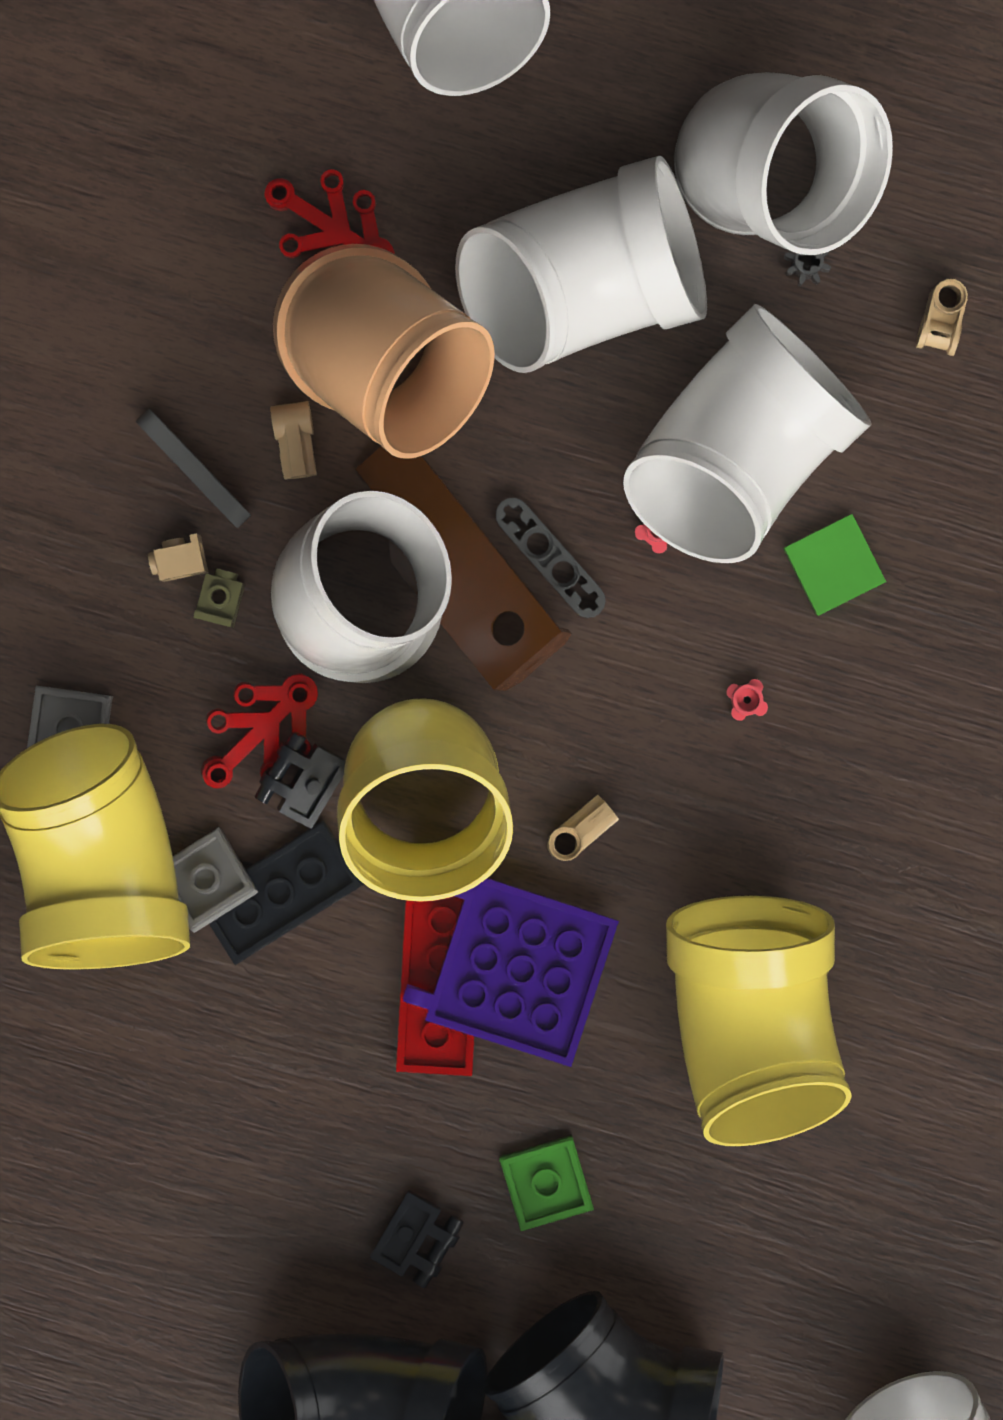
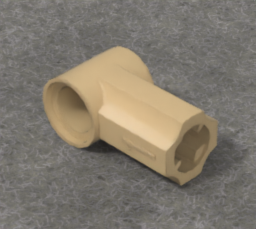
M309 401L271 406L272 426L275 439L279 442L284 479H299L317 475L311 435H314Z
M597 794L549 835L547 849L556 860H572L615 824L619 818ZM561 833L570 834L575 840V848L568 855L558 853L554 846L555 838Z

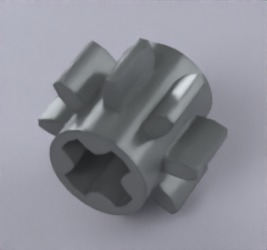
M791 252L785 253L784 259L791 262V267L785 272V275L795 274L799 278L798 286L800 287L806 279H811L815 285H818L820 283L818 271L829 272L831 270L830 265L823 263L824 258L829 252L811 255V262L817 266H812L809 271L802 269L803 262L798 260L803 259L805 255L793 254Z

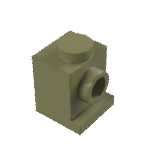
M217 568L215 575L205 574L193 618L234 628L245 588L244 583L237 582L238 574ZM219 589L226 593V600L222 604H216L212 598L213 593Z

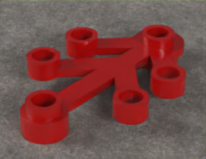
M334 169L327 170L322 174L320 180L323 190L328 195L332 218L298 197L293 185L288 180L277 178L267 184L265 199L272 209L276 211L289 209L323 231L300 237L295 234L284 235L280 239L279 248L285 257L296 258L302 252L339 244L371 245L395 254L390 242L379 237L374 214L376 200L370 191H358L353 197L354 209L361 215L364 239L350 230L342 193L344 179L339 171ZM329 176H336L340 182L337 187L328 188L325 185L326 179ZM277 187L285 188L287 190L285 198L281 200L275 199L273 197L274 189ZM367 196L371 199L372 203L369 208L361 209L358 207L357 202L360 197ZM286 241H297V250L291 253L285 251L284 244Z
M293 674L287 677L282 685H252L249 682H241L235 686L233 696L236 702L243 707L253 705L256 700L279 701L268 712H225L222 709H213L207 714L206 723L213 733L220 734L228 728H251L223 757L212 756L204 761L201 774L208 786L216 789L227 786L233 777L232 770L264 739L263 764L260 767V776L262 777L263 773L273 766L278 757L276 751L279 748V723L290 712L291 731H295L306 738V710L315 704L318 697L317 686L309 676ZM299 687L306 690L305 697L300 700L294 699L292 696L293 691ZM243 688L251 689V698L241 700L238 697L240 690ZM214 716H224L225 723L221 727H214L211 724ZM306 738L304 741L305 748L301 753L308 755L311 745ZM215 768H222L225 774L223 778L215 780L211 778V772Z

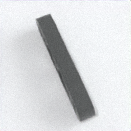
M150 408L136 420V423L236 528H239L251 517V514Z
M508 498L502 501L496 510V521L504 533L576 614L584 618H593L599 615L604 609L606 602L602 589L526 503L517 498ZM507 506L511 509L517 507L522 509L519 517L526 526L530 520H533L537 525L528 529L521 540H518L514 535L520 532L521 529L514 522H510L507 525L503 521L506 517L504 508ZM534 533H541L549 540V548L542 555L532 554L527 548V540ZM564 561L572 565L574 577L568 583L562 584L554 580L552 569L555 564ZM580 576L587 581V583L580 586L584 592L589 595L594 591L598 595V598L595 600L598 607L594 611L590 608L580 609L578 605L582 600L575 591L571 597L565 593V590L577 583Z

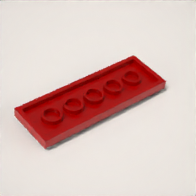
M452 896L433 901L406 900L396 1072L472 1076L475 1036L426 1021L425 1016L428 1009L403 1001L407 984L422 988L431 993L434 992L464 899Z

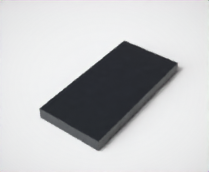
M325 820L313 826L312 829L310 828L245 869L258 893L209 923L234 965H237L363 886L364 883L347 866L341 853L340 844Z

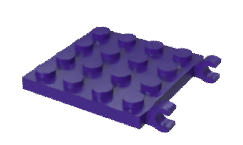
M490 878L485 879L466 892L455 895V897L464 900L434 992L431 993L422 988L407 984L403 1001L428 1009L425 1016L426 1021L571 1067L619 921Z

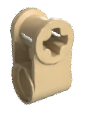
M946 279L931 289L925 313L919 326L916 348L922 349L923 346H929L945 350L947 355L954 356L960 339L962 319L968 297L966 287L960 281ZM942 288H950L956 293L957 303L953 308H947L940 303L939 292Z

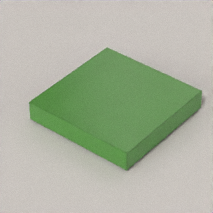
M853 514L783 548L816 616L886 582Z
M572 1135L499 1156L521 1231L594 1210Z

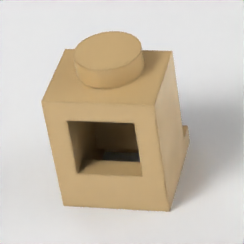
M197 533L189 535L191 543L186 544L184 538L163 541L162 549L153 550L154 552L148 553L152 575L158 574L159 580L166 582L209 573L201 535Z

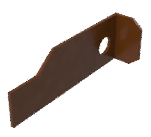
M381 446L355 469L372 491L389 493L411 503L430 520L440 534L448 552L452 574L450 597L440 624L494 690L506 691L521 683L566 644L572 634L569 629L559 628L423 456L398 458ZM390 541V562L418 595L417 581L412 565L398 546ZM507 611L517 613L524 623L522 638L516 644L510 646L499 643L493 634L495 619Z

